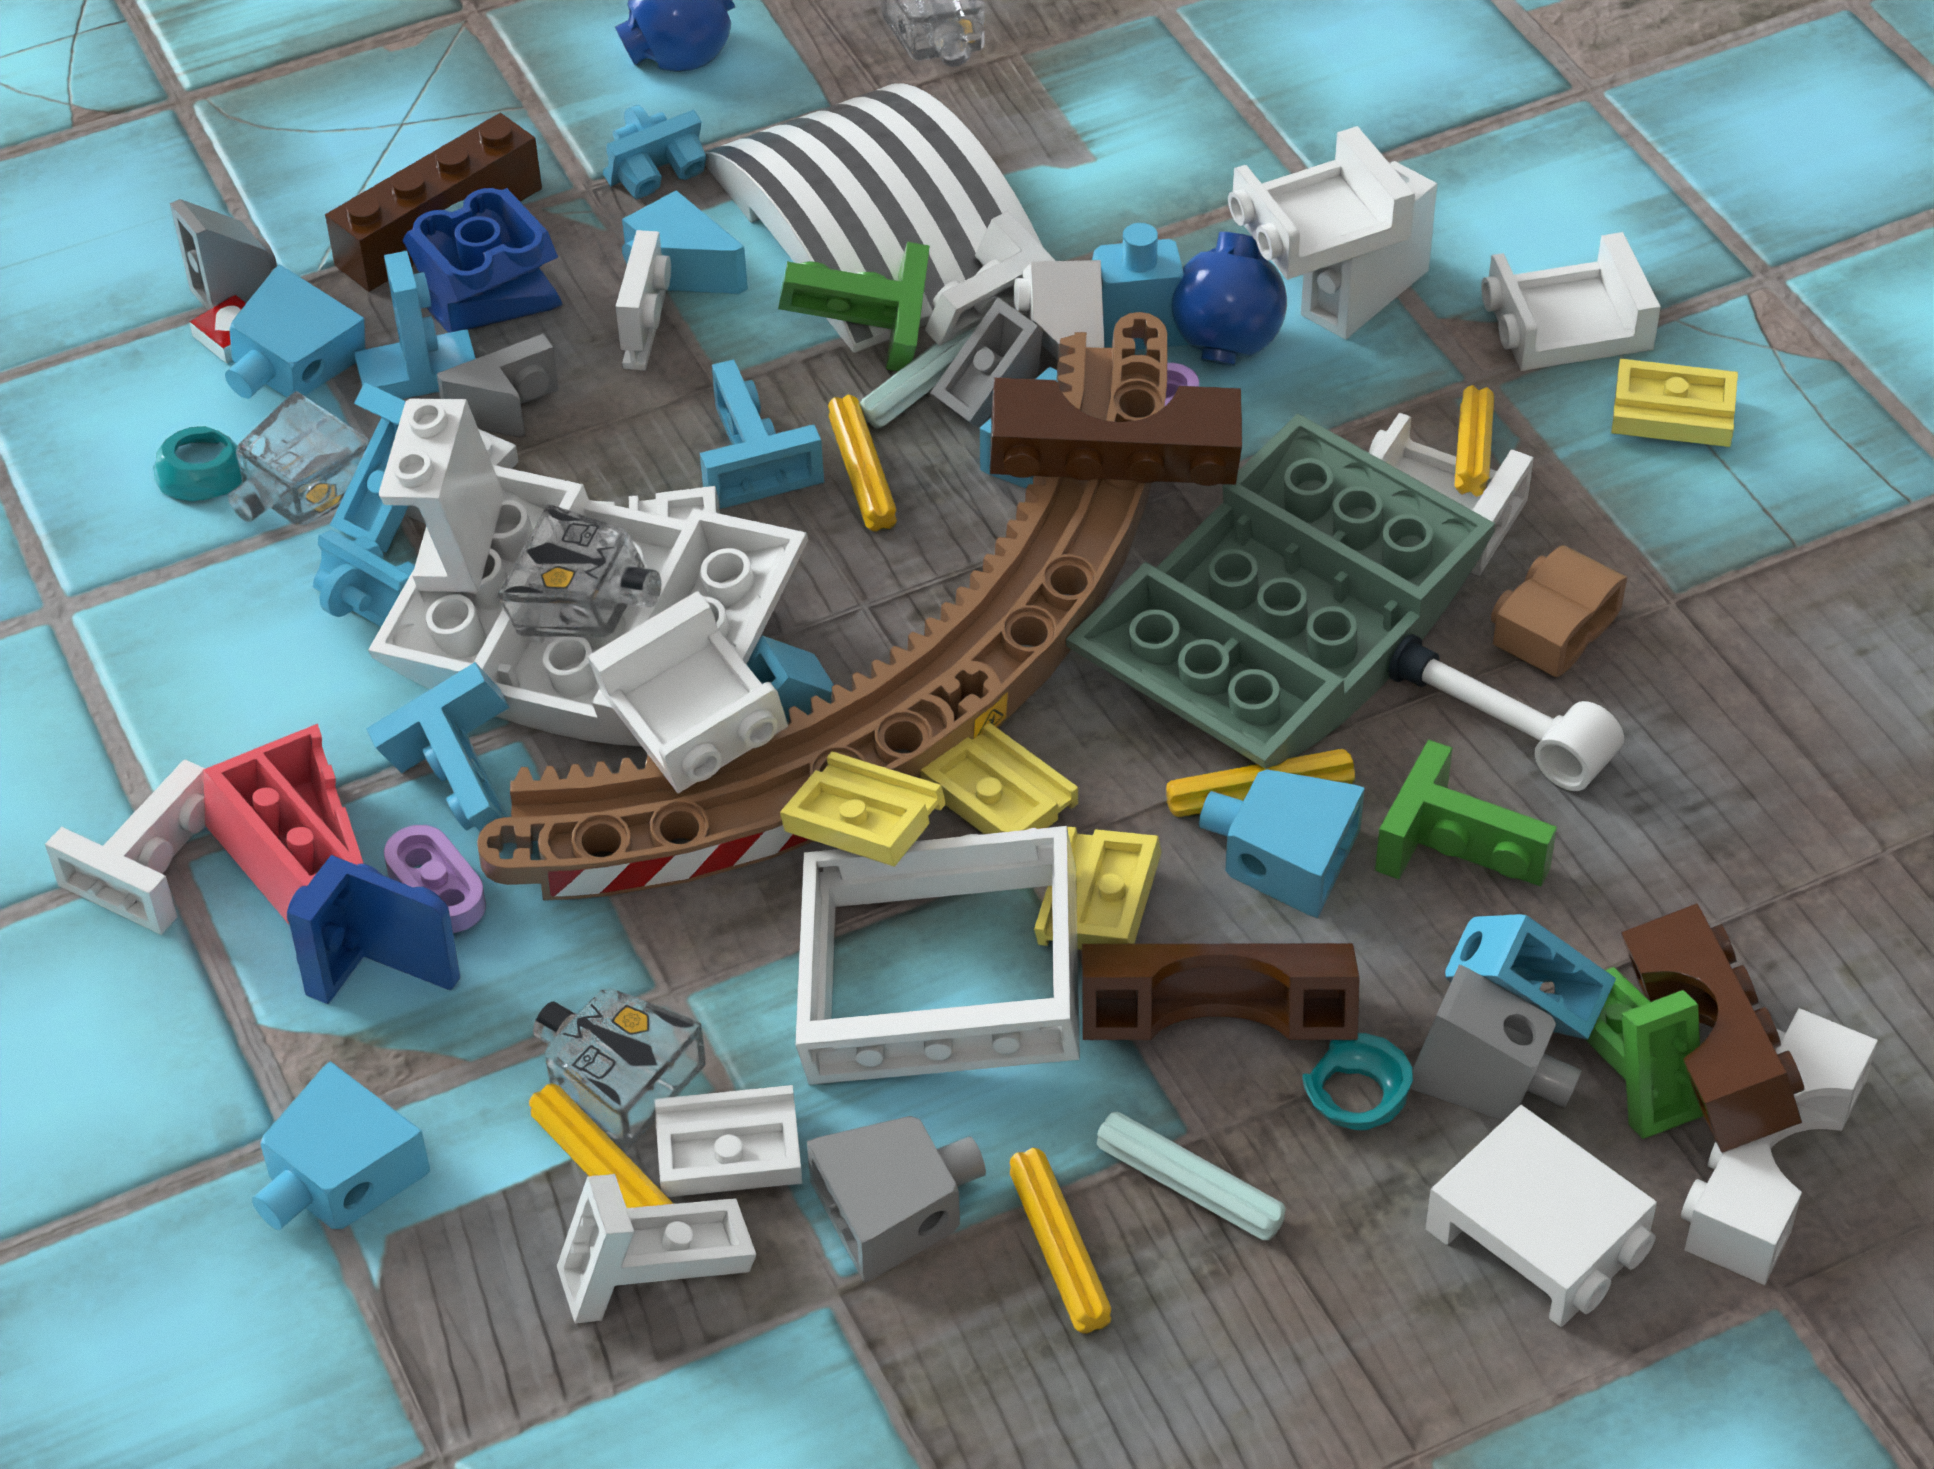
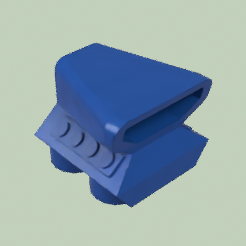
M495 188L476 190L466 197L462 208L453 212L446 210L425 212L415 220L413 229L407 231L403 238V242L419 273H425L431 299V307H427V309L448 333L550 311L563 305L555 288L539 268L543 264L558 258L550 235L508 188L504 190Z

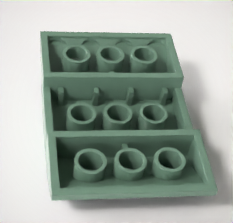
M1297 413L1238 470L1236 485H1223V503L1157 567L1145 561L1066 638V646L1266 769L1301 754L1321 741L1344 723L1390 678L1389 665L1399 644L1410 634L1420 637L1421 640L1428 634L1476 565L1495 532V523Z

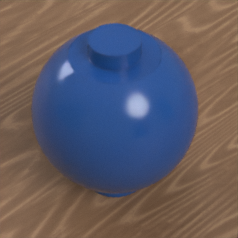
M628 0L629 18L627 21L615 26V29L634 65L649 58L657 62L659 68L676 72L690 71L711 62L724 48L731 30V20L727 12L735 8L733 0Z
M1219 232L1216 248L1207 252H1199L1183 267L1184 275L1174 291L1171 308L1176 327L1184 340L1190 346L1202 349L1201 360L1235 366L1237 356L1250 357L1263 350L1276 337L1285 320L1287 293L1278 269L1262 256L1257 242L1252 236L1233 232Z

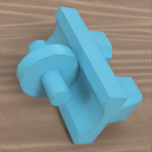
M640 105L626 108L624 112L626 126L614 130L613 137L615 141L607 143L608 167L603 168V175L610 187L622 183L637 200L654 193L660 187L662 176L657 170L658 167L670 163L678 178L683 180L701 174L704 171L706 155L699 140L702 121L694 109L667 120L663 112L648 116Z
M333 530L320 534L318 536V546L321 549L322 559L313 580V588L320 591L319 598L322 609L335 617H342L354 611L381 627L413 572L415 565L406 562L396 567L383 560L384 554L379 544L365 536L350 541Z

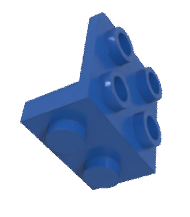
M330 855L307 886L300 887L289 903L287 920L290 925L296 959L299 964L306 996L329 1004L363 957L447 990H452L460 980V970L449 908L430 889L408 886L383 876L377 869L367 864L356 865Z

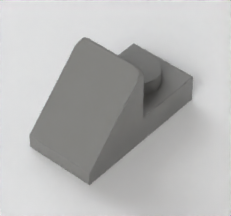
M998 297L930 393L980 429L992 413L994 377L1036 379L1038 377L1043 329Z
M544 334L437 373L441 399H466L478 429L515 437L525 436L521 404L559 390L553 346Z

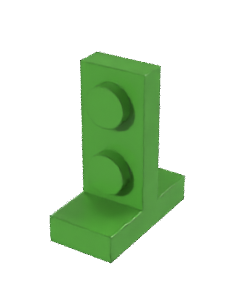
M907 242L899 268L898 281L886 279L883 275L875 272H860L856 274L830 269L819 262L795 263L787 261L778 309L891 329L886 370L900 371L913 360L917 347L930 246Z
M1428 739L1379 828L1375 871L1400 879L1418 844H1422L1436 849L1444 855L1456 856L1495 870L1506 877L1518 878L1541 887L1551 868L1557 826L1448 789L1453 748Z
M1615 967L1605 970L1614 976L1616 980L1589 1038L1585 1040L1626 1080L1628 1125L1642 1139L1702 1117L1703 1115L1698 1106L1683 1060L1684 1057L1700 1046L1698 1004L1684 990L1650 1002Z

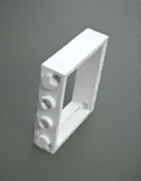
M1067 826L1041 829L1031 828L1021 831L981 835L967 834L961 837L915 841L895 867L841 849L804 852L795 1045L808 1084L814 1085L1080 1060L1076 866ZM820 867H824L823 872H820ZM1052 886L1054 998L831 1019L835 907Z

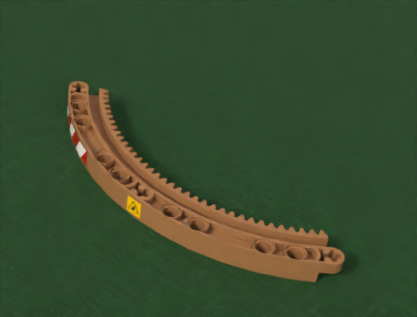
M1143 312L1129 313L1121 317L1115 324L1112 348L1086 347L1087 332H1075L1074 335L1060 339L1056 381L1067 400L1080 411L1101 420L1129 422L1149 417L1165 407L1167 388V330L1159 318ZM1133 338L1144 339L1146 346L1145 355H1135V341ZM1034 476L1033 484H1028L1026 488L1025 502H1019L1017 506L1016 520H1009L1007 523L1006 538L998 537L996 540L995 555H985L983 559V572L974 570L970 574V588L960 586L956 590L955 604L944 602L941 605L940 620L931 617L925 620L924 635L912 631L908 635L907 650L897 646L890 649V665L878 659L871 662V679L859 672L852 675V692L838 684L832 686L831 704L816 695L811 698V714L809 715L795 706L789 708V727L777 733L763 746L752 748L724 765L712 777L696 782L680 793L675 791L648 754L645 769L638 770L628 757L622 758L619 773L612 774L605 762L600 761L597 762L594 774L591 777L585 776L579 764H572L567 779H560L553 766H546L541 780H533L528 767H521L514 781L510 783L511 817L495 819L488 823L479 833L477 846L481 870L487 878L500 884H541L543 900L583 899L687 883L769 860L813 842V840L785 832L780 811L815 770L822 772L828 766L826 757L831 752L921 779L920 770L967 737L974 739L982 734L983 727L991 723L999 728L1050 678L1071 650L1066 646V638L1103 603L1121 571L1145 510L1151 483L1112 479L1082 481L1067 477ZM1021 645H1032L1034 647H1024ZM897 749H906V750H910V751H912V752H910V753H898V752H895V750H897ZM677 838H685L692 840L685 844H674L669 842ZM533 841H538L540 860H531ZM504 843H516L517 849L513 852V858H500L499 853L502 852ZM600 851H610L613 853L606 857L592 856Z

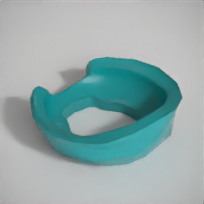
M206 426L189 427L177 431L164 440L156 452V461L153 466L154 479L162 493L175 499L187 501L207 500L229 494L243 482L248 472V461L240 447L229 436ZM221 442L226 446L222 449L219 456L205 463L193 464L184 462L175 454L180 446L191 443L218 444Z
M1358 1033V1040H1331L1329 1050L1318 1062L1311 1074H1303L1304 1088L1315 1109L1331 1124L1354 1130H1370L1390 1122L1406 1105L1413 1082L1412 1066L1404 1052L1386 1038L1368 1033ZM1335 1072L1362 1074L1372 1078L1379 1084L1383 1091V1098L1381 1103L1374 1109L1367 1112L1353 1113L1343 1110L1336 1105L1323 1087L1326 1080Z

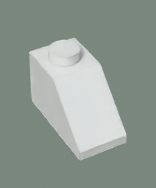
M1101 260L1030 262L1023 271V278L1015 279L1014 305L1015 310L1024 313L1026 318L1043 329L1041 345L1058 360L1061 338L1074 335L1075 332H1087L1086 347L1104 348Z

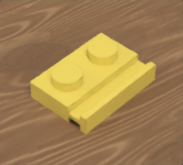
M1620 358L1611 433L1731 447L1734 431L1733 423L1738 372Z
M991 723L984 726L982 734L976 738L970 739L967 737L920 770L921 779L942 786L945 805L983 834L1021 831L1031 828H1048L1058 820L1059 812L1067 806L1072 809L1078 804V787Z
M831 752L826 757L828 766L822 772L815 770L780 811L784 831L895 867L930 824L928 816L934 809L941 811L945 806L942 786Z
M1067 827L1076 866L1078 949L1082 950V944H1135L1162 853L1159 837L1156 835L1095 829L1093 835L1077 834L1076 827ZM1047 886L1034 927L1038 945L1048 946L1049 940L1053 941L1052 886Z

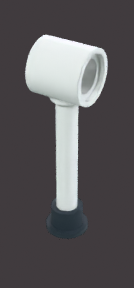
M1410 634L1403 639L1391 659L1389 665L1390 679L1396 682L1406 679L1419 687L1429 684L1540 740L1535 748L1537 765L1551 782L1569 791L1585 789L1623 747L1624 733L1619 722L1609 711L1600 705L1586 701L1578 702L1564 716L1558 715L1553 719L1440 662L1439 654L1422 646L1421 638L1414 634Z

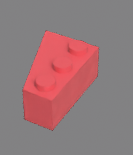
M318 723L203 769L205 826L288 924L287 910L293 895L300 887L307 886L330 855L356 865L364 864L346 808L342 807L336 790V778L332 765H328L322 748V735Z

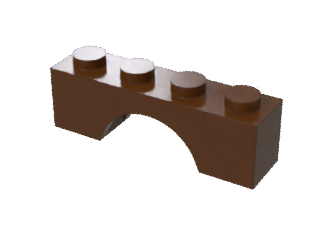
M500 112L326 213L325 218L334 265L370 292L388 281L384 255L403 251L408 252L403 238L407 231L413 229L415 220L425 212L445 210L453 204L465 200L472 192L483 188L499 190L508 188L520 202L542 189L536 138ZM408 252V256L412 267L414 262Z
M994 377L990 474L1011 475L1018 478L1031 476L1067 477L1082 481L1112 479L1134 480L1139 483H1153L1157 481L1196 483L1202 486H1214L1217 484L1236 485L1242 451L1241 388L1179 386L1171 401L1157 413L1136 421L1113 422L1101 420L1080 411L1067 400L1056 380Z
M1698 903L1621 932L1637 982L1644 996L1652 1002L1684 990L1698 1004L1699 1023L1713 1028L1706 1040L1684 1057L1683 1060L1700 1111L1721 1153L1802 1123L1794 1094L1805 1090L1800 1072L1789 1050L1780 1054L1776 1053L1775 1048L1781 1047V1041L1767 1008L1763 1007L1754 1011L1752 1006L1758 1004L1759 1001L1744 965L1733 969L1730 964L1737 962L1723 925L1719 924L1710 928Z
M1353 943L1082 944L1083 1040H1152L1158 1032L1174 1023L1201 1017H1235L1260 1022L1276 1029L1288 1040H1358L1360 976Z

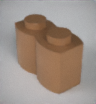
M1565 545L1559 546L1547 557L1539 556L1531 565L1525 582L1514 591L1506 590L1497 600L1491 614V622L1496 624L1493 645L1554 677L1561 676L1577 661L1589 642L1597 639L1618 615L1623 604L1627 577Z

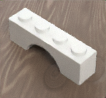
M1798 1008L1786 1033L1777 1029L1781 1047L1775 1048L1777 1054L1789 1050L1800 1072L1805 1090L1794 1094L1802 1123L1721 1153L1715 1142L1708 1161V1167L1715 1170L1708 1183L1699 1179L1695 1180L1681 1212V1218L1691 1222L1685 1251L1763 1285L1766 1284L1791 1234L1802 1194L1780 1171L1772 1156L1771 1148L1785 1137L1801 1131L1813 1129L1842 1131L1867 1081L1878 1041Z

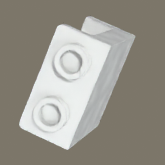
M1356 126L1337 132L1336 155L1333 161L1265 183H1261L1247 165L1234 168L1233 191L1229 193L1228 204L1234 221L1239 226L1244 225L1256 240L1262 256L1268 261L1272 260L1288 280L1411 239L1415 193L1361 129Z
M1392 161L1390 165L1415 193L1411 239L1303 274L1301 315L1345 340L1429 271L1438 183L1396 161Z
M1623 232L1601 235L1597 262L1513 274L1504 253L1491 255L1489 277H1484L1481 283L1483 303L1488 312L1494 311L1499 322L1498 328L1502 346L1504 349L1512 350L1521 371L1654 350L1661 306Z
M409 399L405 402L380 486L379 496L384 505L417 507L426 524L412 575L418 591L478 593L504 499L503 490L466 399Z
M1399 413L1387 431L1379 430L1369 453L1495 523L1493 536L1470 572L1480 576L1528 501L1534 457L1511 449L1498 471L1490 469L1487 488L1481 496L1475 497L1471 492L1461 495L1454 486L1456 457L1413 442L1410 439L1411 416Z
M699 591L694 592L588 655L602 695L677 793L682 792L696 782L712 777L724 765L752 748L763 746L777 733L789 727L777 690L770 682L762 684L718 630L711 606Z
M1520 1105L1431 1188L1425 1230L1447 1246L1464 1231L1546 1292L1552 1299L1549 1319L1559 1327H1563L1579 1310L1584 1314H1588L1599 1305L1609 1290L1611 1278L1624 1266L1632 1270L1647 1256L1656 1238L1655 1234L1651 1232L1657 1201L1526 1107Z

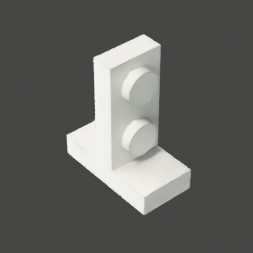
M1008 211L991 220L975 254V257L984 266L975 276L962 283L958 280L948 283L933 299L935 308L925 331L939 346L976 327L998 297L1011 307L1014 306L1015 279L1023 278V271L1030 262L1055 261Z
M184 759L103 846L61 826L45 843L58 886L162 935L177 918L167 878L163 873L168 868L172 858L194 834L201 832L206 827L203 769L205 768Z
M615 1174L587 1176L557 1264V1269L574 1323L576 1324L602 1321L614 1286L747 1273L751 1270L756 1252L736 1198L626 1208Z

